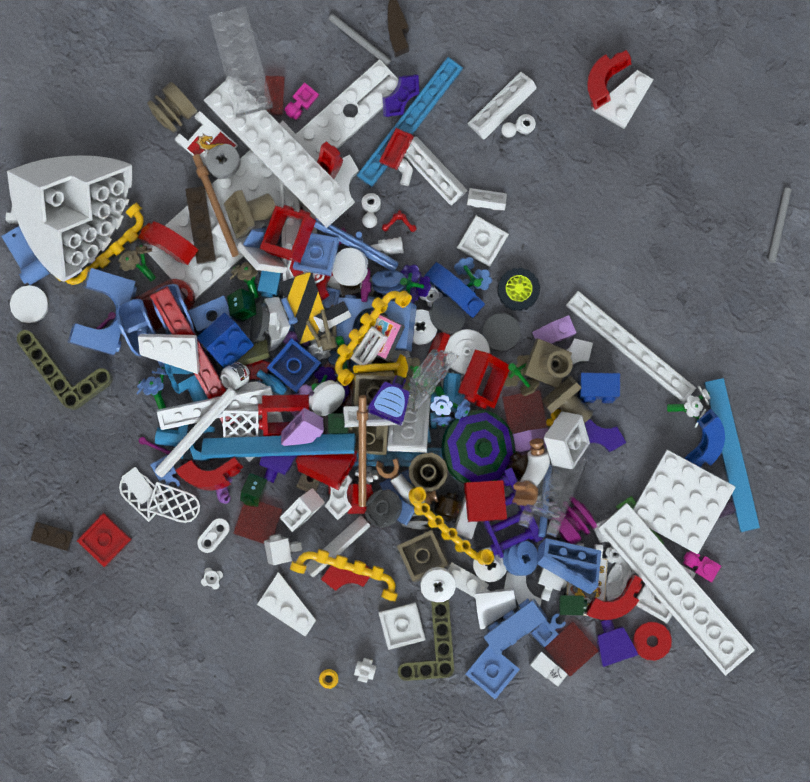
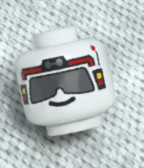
M235 362L222 370L220 379L224 387L237 390L249 382L250 372L245 365Z

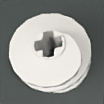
M416 310L413 344L424 345L434 339L438 329L432 324L429 311ZM423 323L425 330L417 331L416 325H421Z
M498 555L494 556L493 563H496V566L491 568V570L487 569L488 566L479 564L477 560L474 559L473 561L474 572L481 580L486 582H495L501 579L507 570L503 564V557L499 558Z
M435 567L426 571L420 583L421 592L424 597L434 602L448 600L454 594L456 588L454 576L449 570L442 567ZM436 582L438 584L439 582H441L442 586H438L436 588L434 583Z

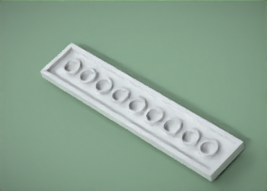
M232 75L204 99V102L326 228L355 203L351 196Z
M627 503L597 528L725 676L754 651L753 647Z

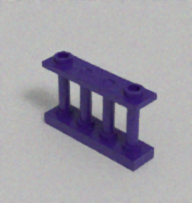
M512 468L504 470L502 478L497 480H503L506 487L509 486L512 492L509 494L510 496L505 498L506 506L512 504L516 494V489H514L513 485L518 482ZM518 505L520 510L517 512L518 514L496 524L490 525L489 521H483L492 542L490 548L494 556L504 557L502 550L527 539H533V542L543 539V537L538 536L539 528L529 505ZM519 521H525L528 528L525 529L526 532L498 543L495 532Z

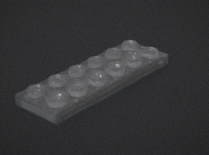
M246 6L209 15L236 117L273 108Z

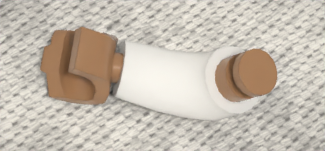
M536 438L530 441V446L532 447L527 453V468L520 482H516L513 485L514 489H516V494L512 503L527 506L534 505L537 501V486L544 478L550 464L549 453L543 446V439Z
M398 458L393 459V472H387L384 469V463L377 461L376 468L378 473L384 478H391L390 482L407 504L413 506L409 500V491L414 487L402 474L399 475L400 463ZM436 490L426 492V499L422 503L430 505L432 501L439 502Z

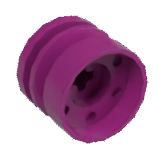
M571 496L568 498V501L572 507L565 502L562 503L566 512L563 514L558 509H555L548 515V521L566 543L576 545L582 540L578 531L582 530L588 535L590 531L586 527L587 524L593 530L598 526L594 521L593 515L585 505Z

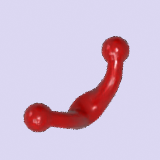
M400 210L398 213L393 214L388 224L382 225V230L388 231L389 227L397 220H402L411 232H415L417 229L415 225L409 223L406 215Z

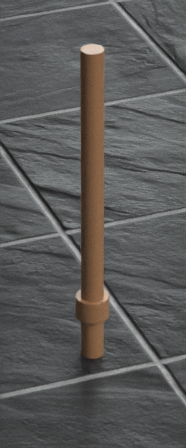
M196 154L193 156V160L197 167V175L203 182L232 257H236L239 255V252L208 177V169L204 166L200 154Z
M365 395L359 396V410H357V420H359V507H366V420H368V410H366L367 397Z

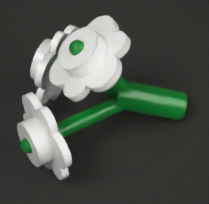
M698 386L700 396H688L685 404H668L667 411L686 412L689 417L699 419L706 411L704 409L701 416L699 415L703 409V405L699 401L703 399L708 406V400L711 399L710 393Z

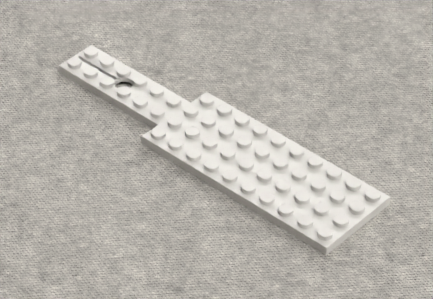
M379 59L298 133L295 134L284 121L280 125L317 162L323 143L327 141L338 149L383 109L382 97L390 95L395 90L398 78ZM347 104H354L358 108V113L355 117H346L344 115L343 109ZM251 150L240 158L239 169L233 176L225 179L218 178L212 183L224 215L226 213L224 203L235 191L239 190L243 191L246 202L268 193L273 198L275 206L281 207L280 180ZM206 192L211 230L213 231L218 224V220ZM187 205L165 226L194 245ZM261 220L265 224L264 227H268L270 220ZM214 234L212 236L216 262L197 264L196 255L188 265L179 263L158 247L145 243L144 245H147V248H152V252L148 254L193 303L244 258L240 253L238 256L232 257L228 245Z

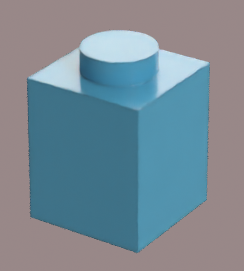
M261 272L257 290L261 293V297H278L282 273Z

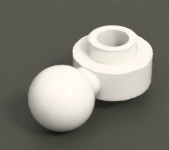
M528 114L521 115L517 119L516 124L511 122L505 123L501 129L502 134L508 138L513 137L516 131L524 135L529 134L535 128V119ZM523 121H528L529 126H525Z
M368 193L362 198V208L367 212L362 218V223L367 228H373L377 224V217L374 213L381 207L380 198L374 193ZM373 200L374 203L370 205L368 201Z

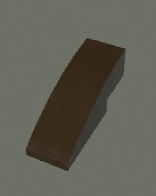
M389 0L388 32L395 57L409 52V46L404 36L405 33L409 32V27L398 1Z

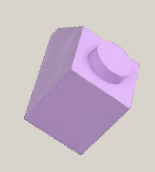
M568 315L533 331L532 334L535 340L538 338L550 344H555L575 336L576 331Z
M303 408L281 431V445L290 446L312 443L324 431L323 418Z

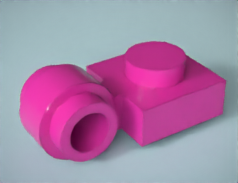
M304 82L292 96L296 103L290 102L285 107L286 115L291 119L297 120L303 113L301 106L308 110L319 97V94Z
M692 551L686 552L683 557V564L692 569L694 566H697L694 572L712 583L721 565L706 556H703L700 561L699 554Z

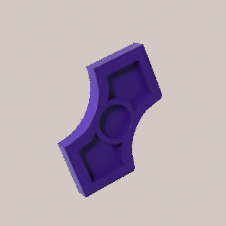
M419 75L399 76L395 90L390 95L382 97L383 116L390 117L404 114L405 105L408 100L419 94Z
M591 419L584 423L589 442L602 445L609 453L626 443L617 426L609 429L601 428L594 424Z

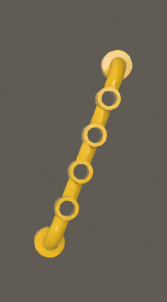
M137 202L125 212L130 218H136V224L127 230L104 253L99 255L77 277L66 280V283L71 285L80 284L86 279L90 268L97 269L101 267L104 269L110 264L109 258L113 254L118 256L125 250L123 245L129 241L132 244L138 239L139 235L137 233L143 227L144 219L140 212L142 208Z
M390 291L382 299L379 297L374 299L372 302L373 312L370 315L368 313L362 315L360 322L363 325L359 331L353 329L349 333L350 343L347 346L342 344L338 348L337 353L340 356L335 363V371L338 375V382L343 386L350 384L354 378V374L350 370H343L345 361L352 357L353 350L361 343L371 326H375L379 315L387 310L391 299L396 298L395 303L401 308L406 307L410 303L412 296L408 292Z
M415 487L409 491V500L414 506L415 514L427 517L428 525L431 528L438 527L442 531L441 536L444 540H452L455 543L457 552H465L481 565H489L493 562L494 554L491 550L483 549L479 552L473 550L468 540H462L457 535L455 528H449L444 523L442 516H436L430 510V506L427 503H422L426 499V492L422 487Z
M318 549L317 553L310 551L302 553L297 561H292L290 570L304 574L307 567L304 562L307 559H312L319 563L329 564L375 580L385 581L388 584V589H383L381 597L390 601H396L398 593L395 592L396 585L394 579L388 574L383 573V568L373 566L372 569L365 568L366 563L355 560L354 564L347 562L348 558L342 555L332 558L329 557L328 551Z

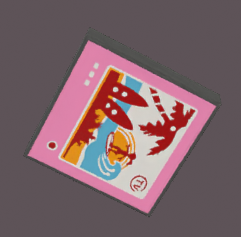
M380 314L376 319L374 327L381 331L383 335H386L388 339L377 356L390 361L405 326ZM376 334L373 335L368 344L371 343Z

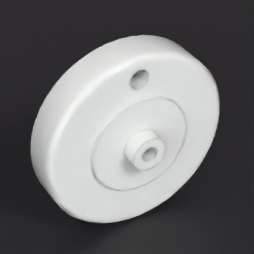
M463 329L453 333L449 337L444 351V358L448 367L457 374L465 375L475 349L490 353L489 344L485 337L471 329Z

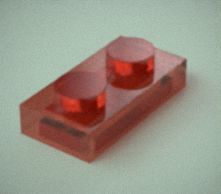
M265 76L264 109L270 115H283L284 76Z

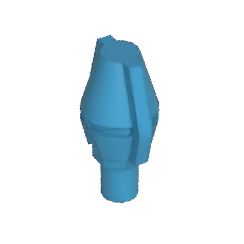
M261 369L256 373V376L263 380L264 385L271 386L272 392L283 395L287 391V388L278 377L270 374L267 375Z

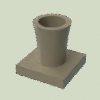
M239 190L235 191L226 200L224 207L236 239L243 238L255 226V221L271 219L275 203L270 194L266 193L246 202L243 191Z
M536 338L523 375L559 389L563 377L567 376L572 370V352Z
M571 375L560 384L559 389L555 388L542 399L551 413L560 408L562 412L582 415L584 423L594 413L575 394L581 387Z

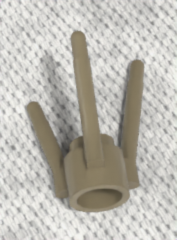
M322 309L321 314L326 334L321 335V339L318 337L310 321L307 320L306 324L315 338L318 348L322 347L323 351L338 347L336 342L337 331L335 325L332 327V333H330L325 310Z

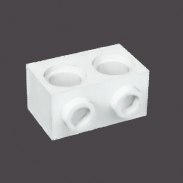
M312 488L299 497L280 518L293 532L303 525L325 502Z

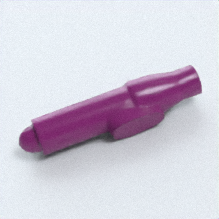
M367 268L368 273L362 281V302H367L368 295L372 289V283L370 282L371 271L369 268Z

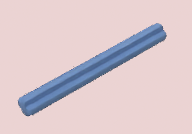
M315 218L314 227L331 237L339 238V242L350 248L360 250L366 257L394 272L399 264L396 260L333 224L326 228Z

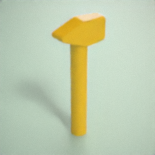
M402 354L399 355L394 363L353 366L354 373L394 370L395 376L398 375L406 378L408 372L406 357Z

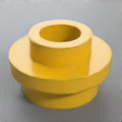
M332 669L322 671L319 676L320 684L327 689L335 687L339 680L338 674ZM331 675L333 678L332 682H327L325 677Z

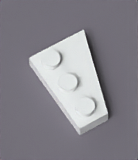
M637 70L610 93L611 101L596 110L592 108V111L625 129L654 79Z
M140 334L138 336L140 355L196 374L200 372L197 335Z
M278 572L257 605L306 637L316 619Z

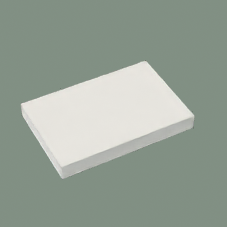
M681 565L694 578L696 573ZM644 584L636 597L639 599L636 606L661 621L668 623L672 614L647 585Z

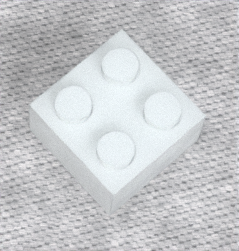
M561 411L548 432L545 433L544 442L546 443L553 466L573 469L589 446L590 442L582 415Z

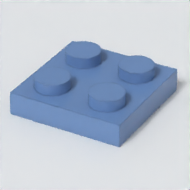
M311 233L301 263L294 262L293 269L331 276L340 241L339 238Z
M488 645L465 675L496 699L520 669L504 655L500 654L497 656L490 645Z

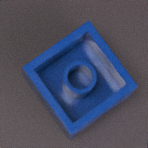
M225 312L197 337L201 345L223 369L237 362L254 346L235 321Z
M291 338L268 365L267 369L295 393H299L298 390L308 383L322 364Z
M581 373L578 376V384L581 387L578 391V398L582 399L584 403H594L596 400H602V403H613L620 397V373Z

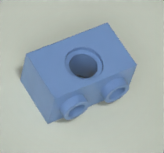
M225 296L189 310L199 334L214 322L208 320V314L211 312H216L217 318L225 312L234 320L229 315L228 302Z

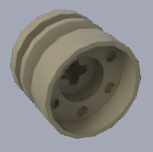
M170 82L162 89L166 98L163 100L155 95L154 98L159 104L156 106L149 100L147 105L160 124L174 133L177 129L172 123L175 121L181 127L183 124L179 116L182 115L189 120L197 113V110L180 89Z

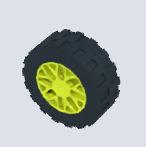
M519 267L518 269L508 270L499 281L498 297L506 308H510L513 311L527 310L538 299L540 293L538 278L528 269L525 270Z

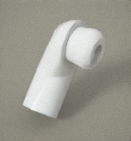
M403 158L398 167L402 173L400 184L409 186L413 168Z

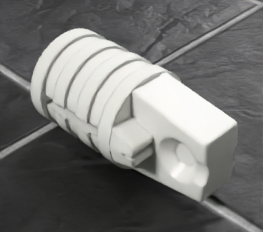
M401 237L378 240V244L370 245L387 256L404 253Z

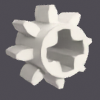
M315 339L310 340L312 345L309 346V352L312 356L318 358L319 361L331 356L330 350L323 351L322 347L318 348Z
M364 658L363 662H357L354 675L359 676L358 681L367 683L368 679L373 680L376 666L372 665L373 660Z

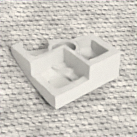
M279 297L266 298L263 302L268 305L266 311L270 312L269 328L265 330L266 334L269 333L271 337L269 351L275 350L282 343L290 328Z
M514 588L475 593L480 629H484L509 611L517 608Z

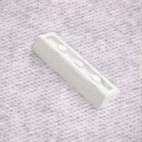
M520 72L467 124L482 139H486L536 90L535 83L524 73Z
M414 137L404 157L452 206L467 192V189L418 137Z
M359 516L323 550L329 552V557L336 558L337 555L341 554L370 528V524L363 516ZM310 560L306 564V570L312 577H315L328 564Z

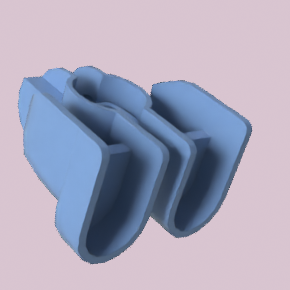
M177 284L166 285L169 287L194 331L192 319ZM132 299L116 309V316L119 328L131 351L137 356H142L139 352L138 336L140 334L157 333L149 319L143 301L141 299ZM153 302L154 309L164 329L166 330V333L171 334L165 321L163 320L161 314L159 313L157 307ZM158 361L160 367H164V363Z

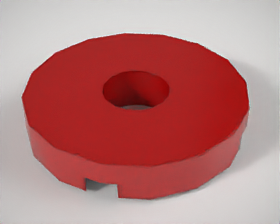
M646 622L635 630L633 645L640 657L656 661L668 654L671 648L672 638L664 625L657 622ZM651 635L657 638V644L653 647L647 644V638Z

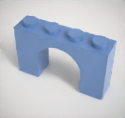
M93 268L88 270L84 288L109 296L115 305V309L129 301L131 297L134 298L137 287L134 286L136 281ZM115 315L113 322L107 328L101 330L76 323L73 324L68 343L115 355V352L120 350L121 341H119L120 334H122L117 316Z
M345 295V298L338 297V304L343 301L351 314L350 318L336 325L337 337L343 336L346 346L351 341L349 333L353 329L359 331L362 315L374 310L372 307L374 297L368 296L367 302H362L361 299H356V296ZM391 299L385 311L388 318L405 326L395 350L412 351L417 306L411 303V301L406 307L401 308Z

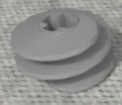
M229 144L217 145L208 152L206 166L213 176L221 179L229 178L239 169L240 156L237 150Z
M414 513L407 526L401 523V526L414 530H430V528L425 527L428 524V519L424 515L418 516Z

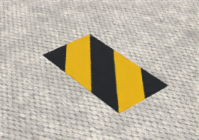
M308 272L280 282L284 298L287 297L293 314L298 319V322L293 324L299 344L315 339L306 324L307 320L310 321L318 337L326 334L325 331H320L313 318L324 309L313 274Z

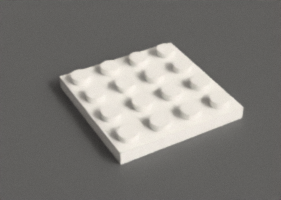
M666 449L635 504L633 511L648 528L698 554L736 487Z

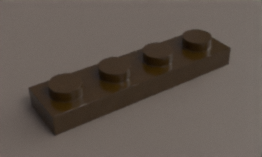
M205 187L185 189L194 246L198 249L195 254L197 264L216 262Z

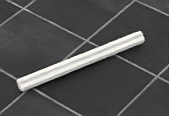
M228 388L155 469V473L158 476L164 477L237 396L235 390Z

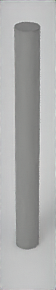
M332 14L329 17L333 24L376 58L380 59L386 66L390 64L391 59L336 15Z
M784 188L768 262H776L792 190L790 188Z

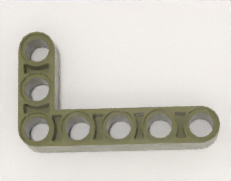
M23 330L17 335V342L66 408L71 410L80 408L107 388L113 381V376L108 370L99 368L73 387L34 333ZM26 335L31 336V342L29 344L23 343V339ZM41 350L42 357L36 360L34 354L36 351ZM52 365L54 371L52 374L47 375L45 370L47 366ZM106 373L107 380L100 383L99 375ZM63 380L65 387L62 390H58L56 385L59 381ZM90 384L92 387L91 392L84 394V386ZM70 396H75L76 403L70 406L68 404V398Z
M435 582L434 585H441V582L438 584ZM449 599L444 602L431 601L436 660L402 663L398 668V676L402 680L447 678L453 674L454 660ZM442 604L446 607L444 615L436 614L435 608L437 605ZM440 624H445L448 627V631L444 635H440L437 632V626ZM445 643L449 646L447 654L439 653L438 647L440 644ZM443 663H448L451 666V670L447 674H443L440 671V666ZM429 665L432 669L431 673L423 675L420 672L421 666ZM404 666H409L412 669V674L408 677L401 674V669Z

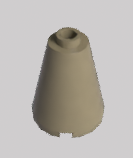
M424 453L417 455L412 460L409 466V478L415 487H422L425 492H431L439 489L446 482L448 468L445 461L439 455Z

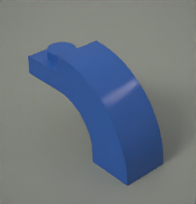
M437 262L424 275V277L429 276L430 282L453 300L471 318H474L485 305L467 285Z
M712 409L697 420L702 429V439L699 445L684 457V459L699 467L705 462L711 466L718 459L724 447V427Z

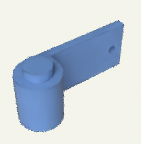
M20 226L1 236L21 268L19 276L24 284L32 285L50 274L33 253Z

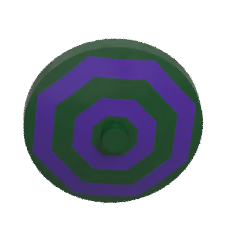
M471 410L466 417L462 416L460 420L454 418L447 426L442 439V457L450 474L463 484L467 482L497 481L504 475L503 471L509 469L510 456L515 453V441L509 426L501 417L487 410Z

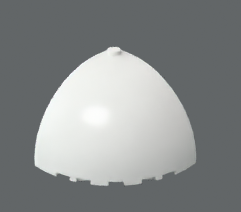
M79 155L38 160L7 171L10 197L20 229L38 260L56 278L64 282L82 272L81 268L86 264H92L95 261V257L100 250L104 251L112 240L110 236L115 228H119L124 217L121 214L129 202L127 193L128 188H131L132 185L131 164L107 157Z

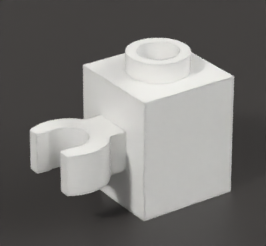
M281 534L272 535L270 539L264 540L267 560L272 565L292 561L290 552L302 550L301 542L289 543L288 538L281 536Z
M543 567L537 582L545 586L541 599L549 601L552 589L561 591V588L565 589L567 584L566 580Z

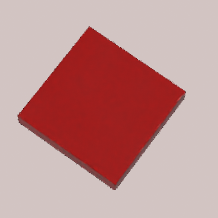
M503 480L464 483L468 522L507 519Z
M103 513L83 533L77 542L103 567H106L132 539Z

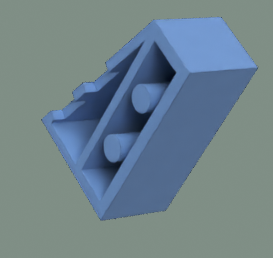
M548 538L538 546L537 564L588 594H591L598 588L601 550Z
M526 599L519 604L520 609L516 612L513 610L509 611L503 616L504 620L498 623L495 621L487 627L489 631L485 634L484 639L497 656L547 620V615L535 599L531 601Z

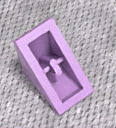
M548 428L513 434L515 452L530 451L532 447L530 446V441L536 438L544 440Z

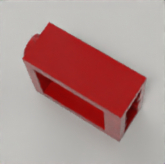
M284 205L283 208L275 206L260 249L270 255L301 263L316 220L310 217L311 213L300 209L297 212L294 211V208ZM287 217L302 221L292 250L276 246Z
M475 349L458 393L464 395V399H467L469 402H476L475 405L480 408H495L510 371L508 369L509 364L490 353ZM487 366H490L493 369L483 394L480 396L477 394Z
M263 395L262 403H258V415H262V418H259V430H263V436H281V431L290 423L268 422V412L301 411L303 408L309 410V395Z

